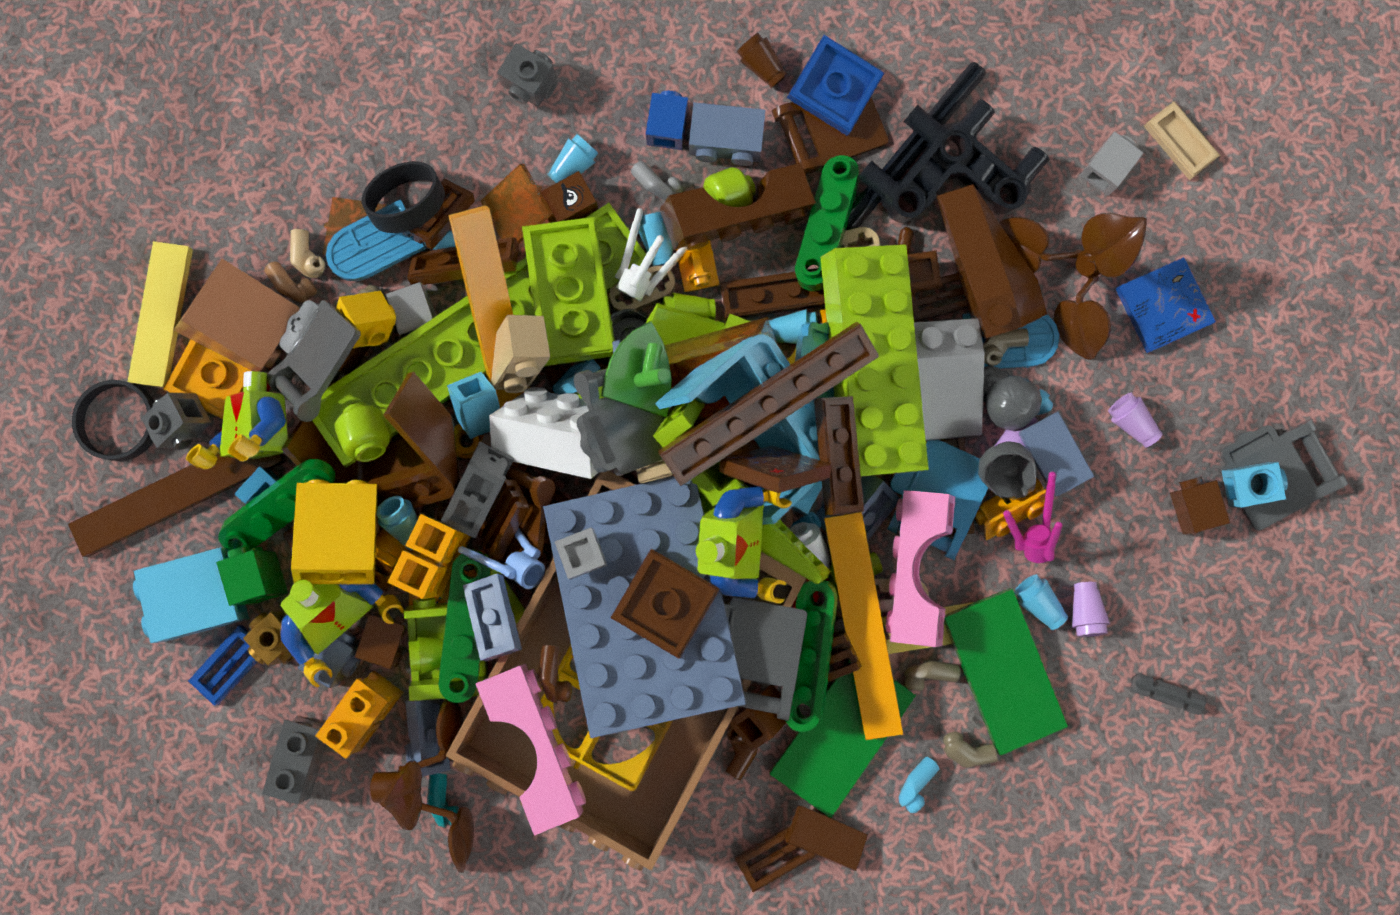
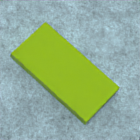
M595 217L522 226L535 316H544L550 358L544 366L612 357V342L615 339Z

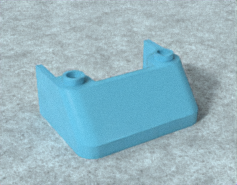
M763 334L749 337L695 368L655 404L659 409L689 403L694 399L703 404L717 402L723 396L731 404L788 367L790 363L771 337ZM814 400L754 438L759 447L764 448L773 445L820 460ZM817 482L781 492L779 498L792 501L788 508H780L765 501L763 503V525L775 524Z

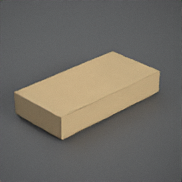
M1175 101L1144 125L1145 129L1189 180L1221 156Z

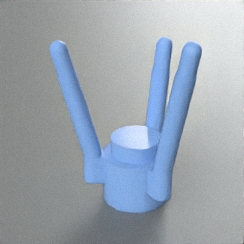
M518 528L515 537L524 548V552L517 551L509 555L505 565L464 546L458 548L459 553L502 573L525 589L536 587L545 574L544 564L537 560L541 551L531 545L520 528Z

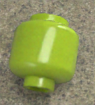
M735 167L714 173L705 178L703 188L712 198L731 207L751 205L753 195L756 193L752 178Z
M363 403L351 404L343 410V413L334 424L335 432L344 454L361 462L375 460L383 455L391 440L390 431L381 410L375 406L364 405Z

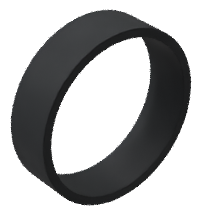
M410 161L391 166L375 176L366 186L361 202L372 224L378 230L386 233H402L415 229L429 221L440 210L445 199V190L435 170L430 165L424 162ZM416 180L432 182L428 193L414 206L394 214L375 213L380 200L392 189Z
M121 380L102 381L89 387L77 400L72 413L74 436L79 445L95 457L111 461H127L143 454L153 443L147 429L139 443L129 451L119 455H105L93 447L86 435V412L91 402L100 393L114 387H129L134 390L144 401L147 412L153 407L152 405L155 401L144 389Z

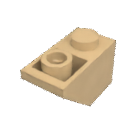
M507 315L496 332L491 385L495 390H505L508 393L525 391L530 387L549 360L550 351L544 316Z

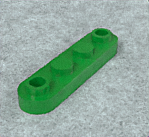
M839 155L829 159L822 170L814 198L816 203L812 206L795 265L797 281L802 288L808 291L824 289L820 257L834 248H841L859 183V178H857L859 176L858 165L849 156ZM838 169L846 170L843 174L835 173ZM811 265L819 266V269L815 272L807 271Z
M309 459L302 462L223 522L218 534L220 544L229 551L243 546H250L251 549L257 547L294 520L297 483H307L310 480L316 479L334 483V469L328 463L319 459Z
M474 550V551H476V552H478V553H480V554L486 556L484 553H482V552H480V551H477V550ZM460 554L452 565L438 683L442 696L454 703L465 702L474 695L477 689L476 683L479 681L481 664L463 585L491 576L492 568L463 554ZM474 564L478 569L477 576H467L464 572L465 565ZM454 678L462 679L465 684L464 688L461 690L454 689L451 685V680Z
M826 580L819 584H815L812 581L806 582L802 585L797 595L796 609L806 611L807 619L789 721H785L790 728L798 732H807L815 728L821 722L824 714L838 601L836 589ZM815 591H820L824 594L825 601L823 604H817L814 601L813 595ZM800 704H806L810 707V716L801 714Z

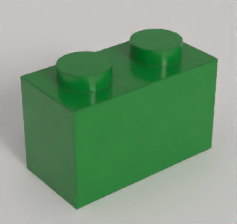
M243 546L228 551L229 558L216 562L229 606L254 605L288 594L279 560L274 551H263L262 547L251 549L250 546Z

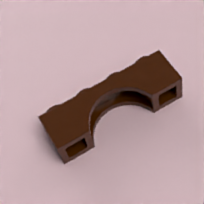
M798 163L768 171L757 184L756 199L751 205L744 207L724 205L712 198L701 187L669 195L660 207V212L673 249L687 247L688 251H692L706 246L709 243L708 241L720 238L721 242H726L739 237L742 234L741 232L744 231L764 232L771 229L774 223L785 221L786 225L795 224L806 218L805 213L816 202L802 164Z

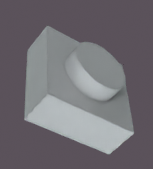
M592 527L555 541L567 578L570 580L608 566L596 532Z

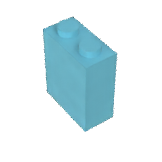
M220 547L134 571L133 591L137 600L141 602L144 614L141 619V625L144 634L149 637L150 643L166 642L249 619L246 605L229 606L216 562L229 558L227 554L229 550L227 548Z

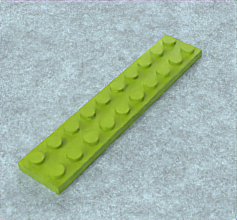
M607 203L586 217H595L607 293L619 282L615 275L621 266L630 234L629 229L610 203ZM637 240L628 269L631 268L632 264L640 266L646 256ZM525 257L517 263L516 271L504 272L513 315L535 316L527 258ZM468 296L326 389L321 398L319 414L312 421L344 467L347 468L357 461V459L350 458L344 454L335 432L334 424L347 406L354 403H363L364 405L377 407L384 414L407 374L413 371L441 404L450 399L447 385L479 372L486 375ZM384 417L390 431V437L392 438L399 432Z

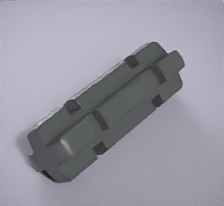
M1140 673L1135 674L1131 683V691L1139 695L1149 696L1153 700L1176 708H1183L1184 711L1201 715L1204 711L1206 697L1190 691L1187 692L1186 689L1161 680H1154L1152 677Z

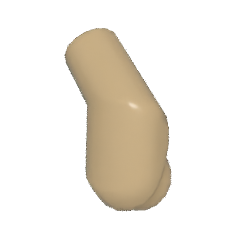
M303 229L291 230V264L306 277L318 278L324 273L325 262L320 256H316L309 250V231Z

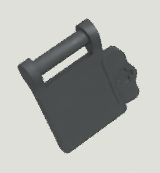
M306 300L299 311L289 318L286 332L280 339V347L287 353V356L281 363L269 371L267 384L271 389L281 392L294 406L293 412L301 421H312L319 414L322 395L361 335L360 331L331 303L322 300L320 304ZM293 371L311 389L303 395L292 383Z
M607 368L597 372L590 370L578 372L574 375V385L579 395L587 404L589 411L581 415L577 419L576 424L581 434V449L591 459L594 469L600 473L613 469L615 475L621 476L663 460L658 453L663 447L653 437L664 420L663 417L605 397L599 399L598 387L603 386Z
M1312 418L1279 436L1270 425L1260 427L1255 431L1240 433L1230 445L1225 446L1221 450L1220 455L1225 463L1220 470L1221 474L1222 470L1265 462H1279L1280 468L1284 470L1287 476L1288 487L1287 490H1284L1285 500L1242 507L1255 530H1263L1323 496L1349 484L1344 473L1339 474L1314 432L1317 426ZM1299 438L1325 482L1316 486L1292 444L1293 441ZM1258 474L1251 480V488L1256 494L1263 488V480Z
M734 597L729 605L725 604L741 679L782 686L780 698L744 692L747 704L737 707L777 714V719L789 721L807 613L801 609Z

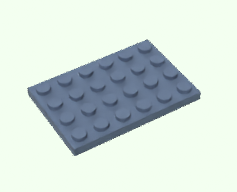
M672 476L543 506L590 738L747 704L722 593H718L681 659L676 658L610 618L650 549L655 550L711 583L710 575L700 574L697 570L698 558L695 550L699 543L700 520L705 514L697 484H693L690 480L680 486L675 477ZM592 527L596 532L608 566L570 580L567 578L555 541Z

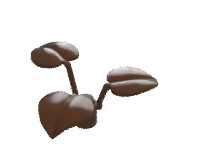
M1116 213L1098 214L1090 218L1084 225L1081 241L1085 250L1078 249L1073 252L1055 254L1045 253L1050 238L1046 230L1039 223L1023 217H1011L1000 221V225L1033 273L1040 269L1041 259L1044 261L1076 259L1077 271L1082 276L1087 277L1088 281L1077 293L1076 302L1064 300L1057 305L1054 312V322L1057 326L1059 337L1073 352L1088 360L1095 359L1109 339L1111 321L1108 312L1101 304L1093 300L1083 302L1084 296L1092 285L1099 281L1100 274L1106 277H1118L1126 273L1133 266L1144 242L1147 219Z
M445 699L440 708L436 723V736L440 747L439 753L434 757L419 762L408 761L405 766H399L398 771L375 772L370 783V795L372 801L379 803L388 810L404 830H413L420 818L421 810L448 818L451 823L448 832L450 856L458 872L464 873L474 842V820L471 811L467 807H460L456 814L453 811L422 803L420 794L422 783L421 768L444 761L447 758L446 754L464 723L459 704Z

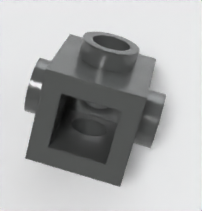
M517 43L497 72L501 85L509 90L508 94L524 105L530 102L539 107L544 98L547 100L552 96L557 86V77L552 60L541 51L534 50L532 53Z
M168 392L163 397L157 399L153 403V407L141 418L156 448H175V450H183L192 446L196 442V437L211 424L196 393Z

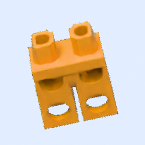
M420 514L405 545L420 554L415 555L403 550L387 583L421 599L433 598L435 596L442 598L451 580L452 565L461 554L458 552V548L460 546L467 547L471 536Z
M372 671L364 680L357 678L315 737L345 759L349 758L352 754L362 751L381 725L379 721L386 718L404 692L376 671Z

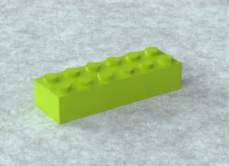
M886 245L834 248L820 257L826 319L829 325L828 338L831 339L850 325L858 322L862 325L880 356L833 387L834 397L853 396L861 476L929 470L907 246Z

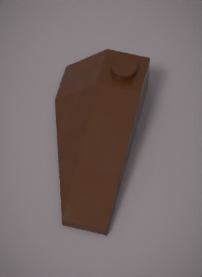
M972 184L938 195L937 200L971 319L978 318L981 337L990 338L1024 327L1047 315L1037 277L975 186Z

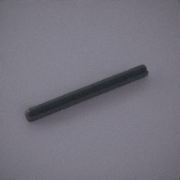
M971 62L928 114L941 125L946 123L986 74L984 68L976 62ZM913 131L882 169L897 181L926 148L927 142ZM868 186L853 203L846 230L859 228L880 203L882 198Z

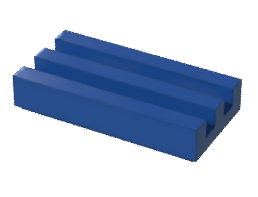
M242 625L237 626L188 680L214 706L219 705L257 663L250 655L216 693L212 692L250 647L243 639L248 632ZM241 638L244 641L241 647L205 685L201 680Z

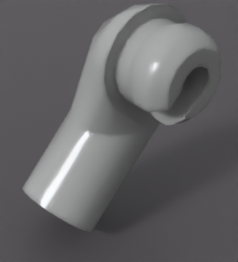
M644 161L637 162L631 169V174L647 191L664 201L669 195L683 192V186L676 177H670L664 183Z

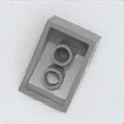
M978 318L915 322L926 441L982 435L985 354Z

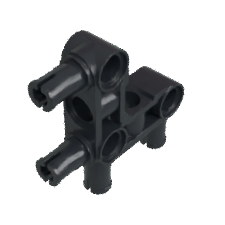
M979 99L959 123L955 122L951 125L946 123L941 125L920 105H917L903 122L927 142L926 147L928 148L902 180L898 179L895 181L874 161H871L857 178L882 198L880 200L882 206L887 209L890 218L898 223L909 222L928 208L937 198L936 192L950 178H957L965 186L973 184L991 211L996 214H1006L1024 204L1027 195L1031 191V182L1050 159L1044 151L1038 147H1033L1016 168L1012 170L980 143L976 136L995 113L993 107L984 100ZM946 141H952L958 146L959 153L957 157L951 156L946 152ZM1002 187L1007 188L1012 193L1013 199L1011 204H1007L1001 199L1000 190ZM900 196H907L913 202V211L911 213L904 212L899 207L898 201Z

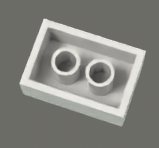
M532 387L526 389L523 394L512 401L506 402L503 407L489 415L491 447L513 457V462L589 479L599 473L594 469L591 459L582 451L580 446L581 434L576 422L589 409L585 401L580 399L578 395L572 393L560 395L547 392L542 387Z

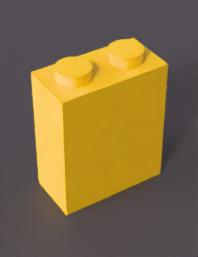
M319 479L310 480L307 483H297L291 562L294 583L304 579L312 584H374L376 512L378 502L377 484H369L362 480H352L346 484L329 483Z

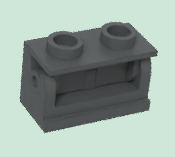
M479 442L440 522L476 538L506 479L505 476L514 458Z
M296 716L293 721L284 720L262 791L263 795L294 804H300L311 798L326 749V744L315 737V735L324 723L301 716Z

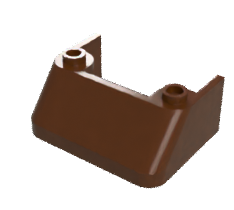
M414 371L407 374L383 414L403 438L389 442L384 454L377 459L367 462L357 460L347 468L344 467L313 421L304 422L300 420L281 449L297 466L309 459L325 461L335 471L334 483L346 484L352 480H362L369 484H377V509L383 501L393 496H401L403 499L409 500L413 508L448 499L453 496L460 481L453 418Z

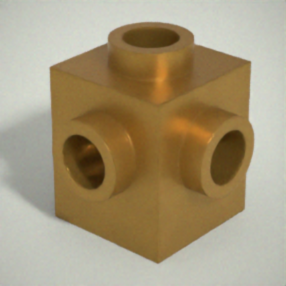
M284 611L270 612L269 614L263 612L249 624L251 631L243 637L250 646L247 649L249 654L260 664L266 663L270 666L283 663V665H286L294 659L282 643L280 637L281 622L286 616ZM271 633L274 635L273 643L267 638Z

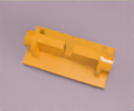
M708 241L709 243L702 248L692 251L687 250L678 261L684 293L720 285L711 241Z
M1036 478L1035 489L1025 498L1010 499L1011 502L1006 504L1002 497L995 496L982 503L974 519L979 526L984 524V537L986 541L994 536L1003 537L1011 532L1003 515L1006 510L1011 512L1016 524L1027 517L1031 520L1042 515L1046 489L1043 490L1041 482Z

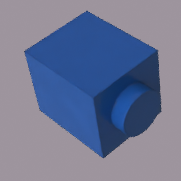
M669 90L662 91L661 94L652 93L646 128L648 146L682 150L688 115V97H682L680 93Z

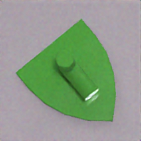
M651 321L633 330L618 345L609 361L601 396L662 417H667L669 407L659 409L655 403L671 390L670 364L663 341Z

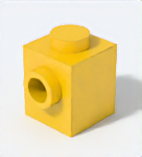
M381 290L339 297L336 309L361 333L353 348L369 345L377 346L388 342L392 328L396 324V313L392 305L387 303Z

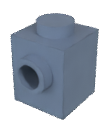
M346 630L319 655L315 653L313 656L315 659L323 660L333 673L332 678H330L324 670H320L314 676L315 680L328 688L339 686L344 676L349 678L360 664L361 659L355 658L359 645L354 643L356 637ZM300 664L298 669L303 672L305 665Z

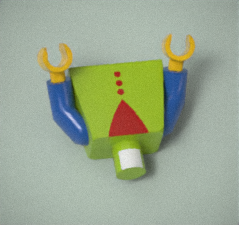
M258 371L244 372L243 392L227 396L225 399L222 431L209 441L211 446L208 449L201 444L195 445L186 456V460L196 468L209 469L215 465L218 453L220 457L236 458L242 462L248 459H259L284 453L281 449L288 440L285 397L281 393L267 392V373Z
M759 486L729 490L721 496L715 508L702 516L700 520L699 543L695 550L698 558L697 570L700 574L710 575L711 583L720 589V593L727 596L755 598L758 595L762 600L777 604L784 601L783 598L774 597L773 590L778 584L786 585L785 581L766 577L758 583L756 579L759 578L763 503L767 501L780 508H788L792 501L779 498L781 493L765 488L762 490Z
M299 580L293 584L290 595L280 605L286 613L281 622L280 637L282 643L298 664L305 665L303 672L310 683L315 687H320L314 680L315 674L320 670H324L332 678L333 673L323 660L315 659L313 657L314 654L319 655L373 608L372 604L374 603L377 605L378 611L385 623L393 624L394 621L387 611L391 608H398L404 613V609L396 596H383V590L375 583L312 584L308 580Z

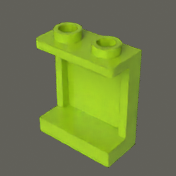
M694 399L689 403L672 407L653 437L662 447H665L694 428V422L705 404ZM720 461L691 479L692 483L697 484L698 490L712 506L718 503L726 491L745 488L743 485L744 481L719 472Z
M435 598L413 600V605H409L403 611L404 618L407 619L409 641H417V637L444 639L448 603H436ZM481 661L478 682L488 679L487 661ZM440 668L421 674L420 671L411 672L412 682L408 686L409 701L445 699L438 685ZM454 678L451 680V685L454 689L461 690L464 688L465 684L462 679ZM476 689L473 696L479 695L478 689Z

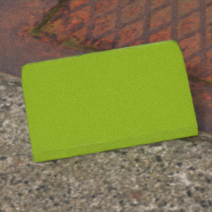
M658 303L645 324L650 321L652 322L663 341L667 354L703 364L714 357V352L725 327L722 322Z

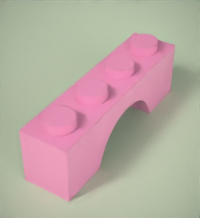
M904 490L903 499H898L896 519L901 521L900 536H895L893 542V557L898 558L897 571L891 574L889 593L894 596L893 611L889 610L886 618V632L891 633L890 642L930 647L943 645L946 608L935 603L924 591L920 581L919 567L926 549L937 539L952 534L955 496Z
M523 664L476 683L489 720L506 722L519 727L529 736L537 754L536 774L529 788L519 797L534 836L580 817L583 812L581 805L586 803V799L578 781L572 783L567 767L571 766V760L563 743L558 745L552 732L553 729L557 728L556 721L550 707L546 706L543 708L538 696V692L542 691V686L534 669L528 670L527 665Z

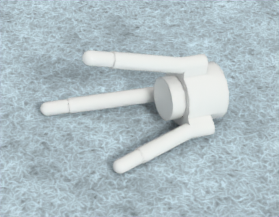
M638 208L632 223L621 266L615 275V278L619 279L615 288L641 302L644 295L650 297L655 286L687 251V247L679 248L649 281L652 274L647 270L664 240V237L659 235L650 247L641 265L632 264L631 268L628 269L643 216V209Z

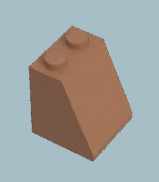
M221 259L174 330L251 371L259 372L264 366L270 369L279 357L281 350L276 347L286 332L289 318L297 313L300 307L226 260Z

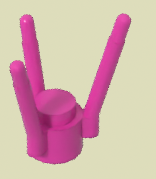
M1050 472L1048 475L1041 525L1037 524L1029 527L1024 536H1022L1011 512L1006 510L1003 513L1014 537L1015 549L1018 551L1023 550L1027 560L1033 563H1044L1054 560V550L1061 534V522H1056L1052 532L1050 531L1055 493V472Z

